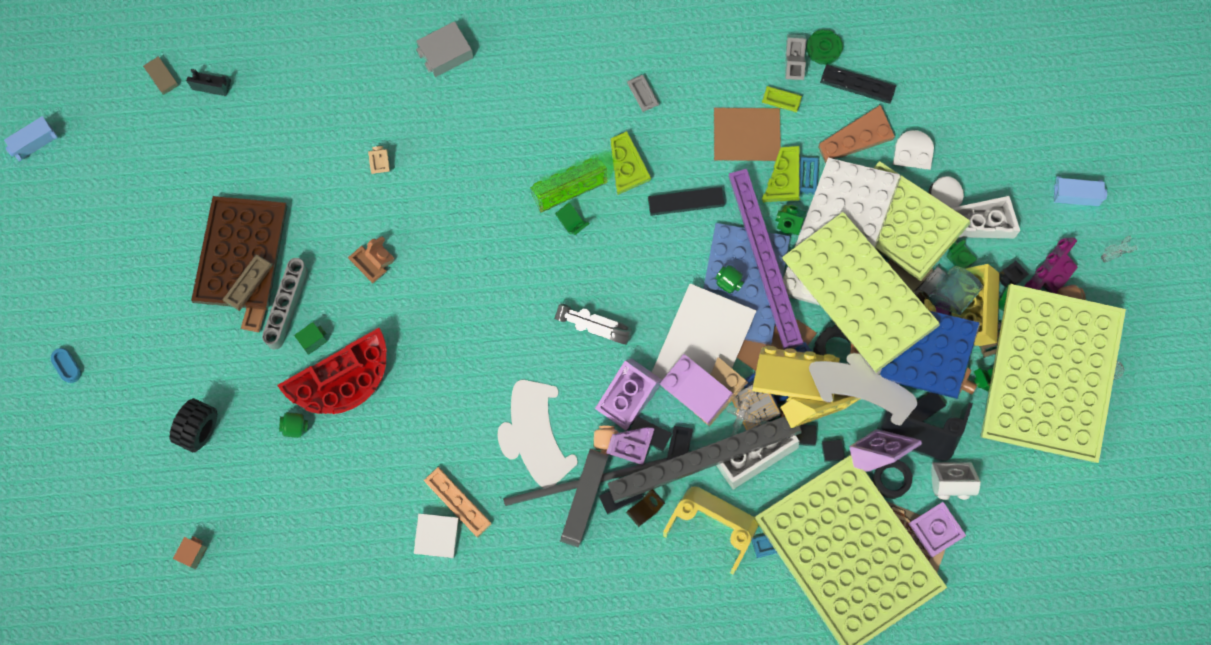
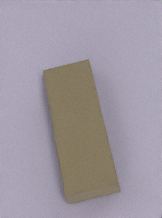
M256 254L223 298V301L240 311L273 267L272 263Z

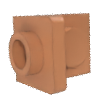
M383 236L369 241L364 254L379 270L392 264L395 259L382 246L385 241Z

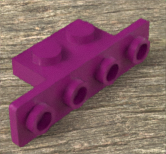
M1063 238L1059 240L1055 249L1046 257L1045 262L1035 271L1034 276L1024 287L1040 290L1044 286L1048 292L1057 294L1058 289L1066 284L1078 268L1067 255L1076 244V238Z

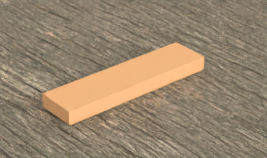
M439 467L424 480L477 538L492 525Z

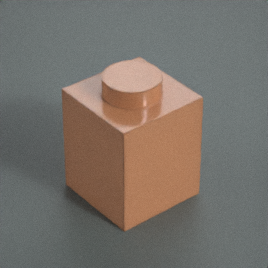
M192 536L191 540L184 537L173 559L196 570L207 547L203 546V541Z

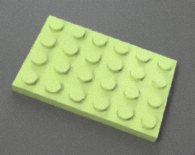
M880 161L874 167V169L898 174ZM900 175L901 178L875 249L921 281L970 225V220Z

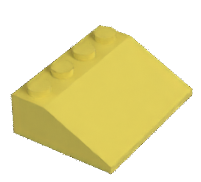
M774 346L762 347L752 391L823 401L809 371V366L811 363L818 361L839 363L840 358L831 354L824 356L816 355V353L810 351L802 353L796 352L794 349L781 350Z

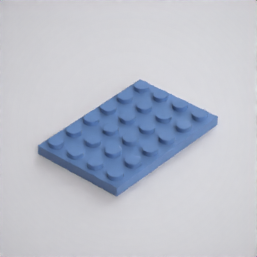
M716 223L703 289L756 310L744 340L771 345L775 321L746 230L741 227ZM768 232L783 279L785 262L782 257L787 254L790 236ZM732 265L743 273L742 281H744V284L739 291L734 290L733 293H728L717 286V279L715 277L723 266Z

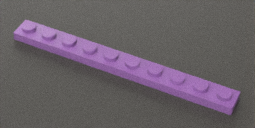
M744 169L729 173L728 177L783 349L802 345V337L748 171Z

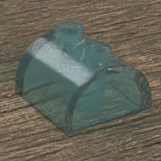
M953 266L929 294L933 305L961 315L983 289V285L968 270L959 266Z

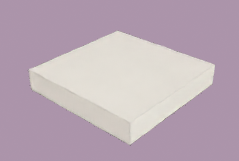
M418 514L414 554L454 558L459 518Z

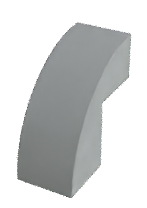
M787 34L785 56L786 79L804 80L806 65L804 57L805 35Z

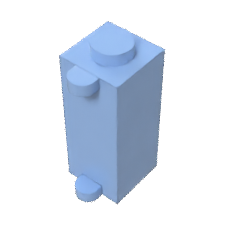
M42 116L4 139L7 144L5 149L11 157L15 156L20 162L25 157L57 139L58 136Z
M1061 176L1056 177L1054 203L1100 206L1107 198V189H1105V182L1103 180L1088 181L1061 178Z

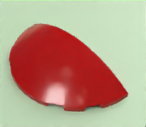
M380 327L277 386L292 403L312 413L339 414L358 407L376 391L385 373L387 348Z

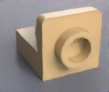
M383 146L372 147L373 151H368L371 174L390 172L388 149H384Z

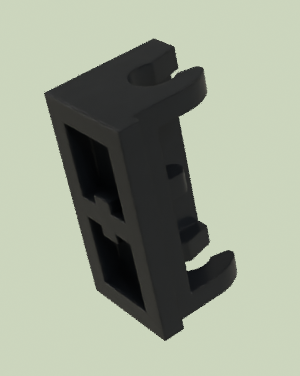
M191 69L192 77H187L186 81L192 90L227 96L231 84V79L227 75L219 77L198 73L196 69Z

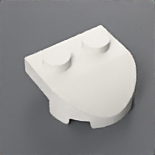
M916 130L903 133L895 143L892 165L931 170L934 146L930 137Z

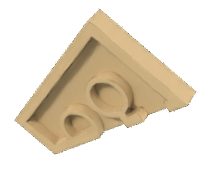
M719 357L710 375L731 391L733 395L712 421L707 424L709 427L748 383Z

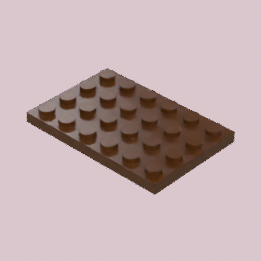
M212 196L191 299L193 303L230 306L223 301V298L257 254L272 263L273 267L242 308L268 310L287 211V204L285 202Z

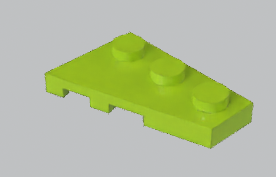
M626 131L610 138L617 195L651 181V177L628 132Z
M799 146L780 148L772 176L767 184L768 187L765 194H763L762 202L800 200Z

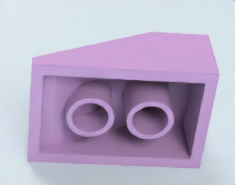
M683 354L660 383L664 389L707 424L712 421L733 395L731 391L685 354Z
M625 360L595 409L627 431L636 417L639 416L652 399L662 379L635 360Z
M876 429L849 447L854 467L863 471H871L897 461L920 446L922 442L918 439Z

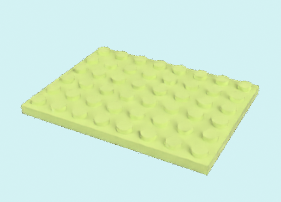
M1010 284L980 438L1099 463L1126 309Z
M851 455L754 518L839 645L865 644L947 588L867 473L862 469L854 467Z

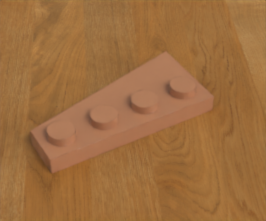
M880 105L821 142L818 148L826 163L828 158L838 159L894 140L895 136Z

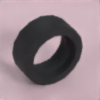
M897 460L876 468L873 474V483L882 496L895 499L903 496L910 489L912 473L904 462ZM896 468L903 473L904 484L900 489L889 490L884 487L881 482V475L885 469Z

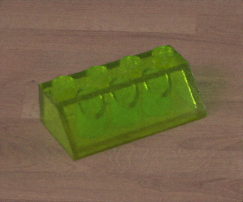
M598 157L590 158L579 166H571L561 174L556 173L552 175L548 180L534 183L530 187V191L540 213L606 184L607 168Z

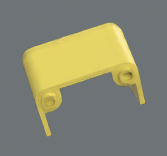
M699 487L689 488L665 527L663 537L667 538L677 517L683 520H691L695 517L697 511L704 513L733 529L730 537L731 544L741 551L730 572L734 575L758 529L755 517Z

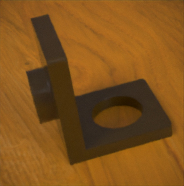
M652 489L641 501L628 509L626 513L640 527L655 516L664 506L665 502ZM651 497L657 500V506L652 503Z

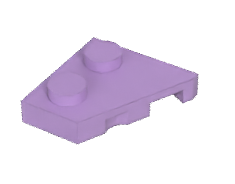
M646 427L612 434L607 454L643 465L654 428Z

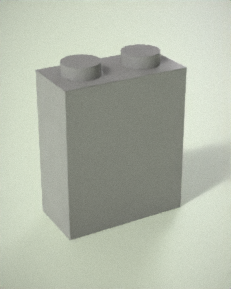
M455 21L416 41L418 45L416 51L419 57L425 59L424 65L429 73L432 72L435 77L473 58L472 49Z

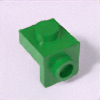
M982 368L974 371L976 385L988 392L993 368L988 371Z

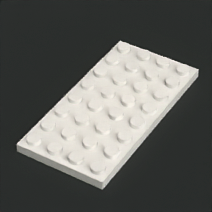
M828 158L795 247L844 212L872 246L876 248L901 178L900 175ZM787 267L783 282L788 297L819 305L791 269Z

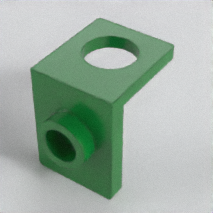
M571 203L566 204L555 213L567 232L572 235H576L590 224L588 221L581 219Z

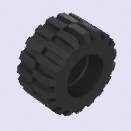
M195 398L188 400L180 408L172 422L169 436L170 442L192 453L200 450L214 431L218 415L216 408Z

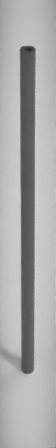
M667 458L603 473L600 482L628 476L665 462ZM579 480L503 498L504 504L508 506L576 489Z

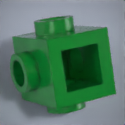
M784 205L783 210H778L775 221L779 222L777 229L787 234L799 235L806 211L800 210L793 205Z

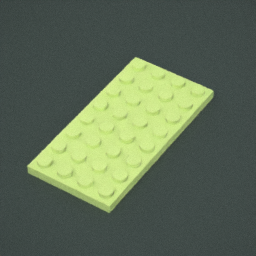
M844 212L782 257L786 265L876 373L940 326L936 318Z

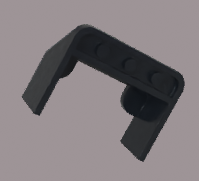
M969 402L962 409L960 419L955 417L948 419L943 429L907 417L902 425H896L891 421L893 414L883 409L877 429L921 440L922 444L913 449V452L945 462L953 456L959 444L973 403Z

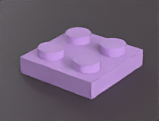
M944 502L909 523L931 558L966 536Z

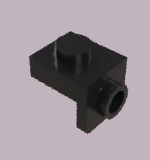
M1015 260L999 273V281L1005 287L1009 284L1017 285L1029 274Z

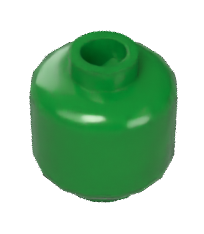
M732 265L723 266L715 277L717 279V286L728 293H733L734 290L739 291L744 284V281H742L743 273Z
M286 412L283 416H280L279 432H282L284 437L300 438L303 432H307L308 420H304L302 413Z

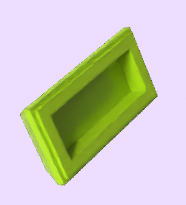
M767 86L762 103L797 113L802 96Z

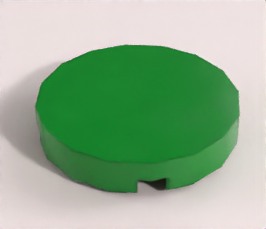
M824 29L815 31L807 40L806 51L811 60L823 65L831 64L838 60L843 48L841 38L834 34L833 31Z

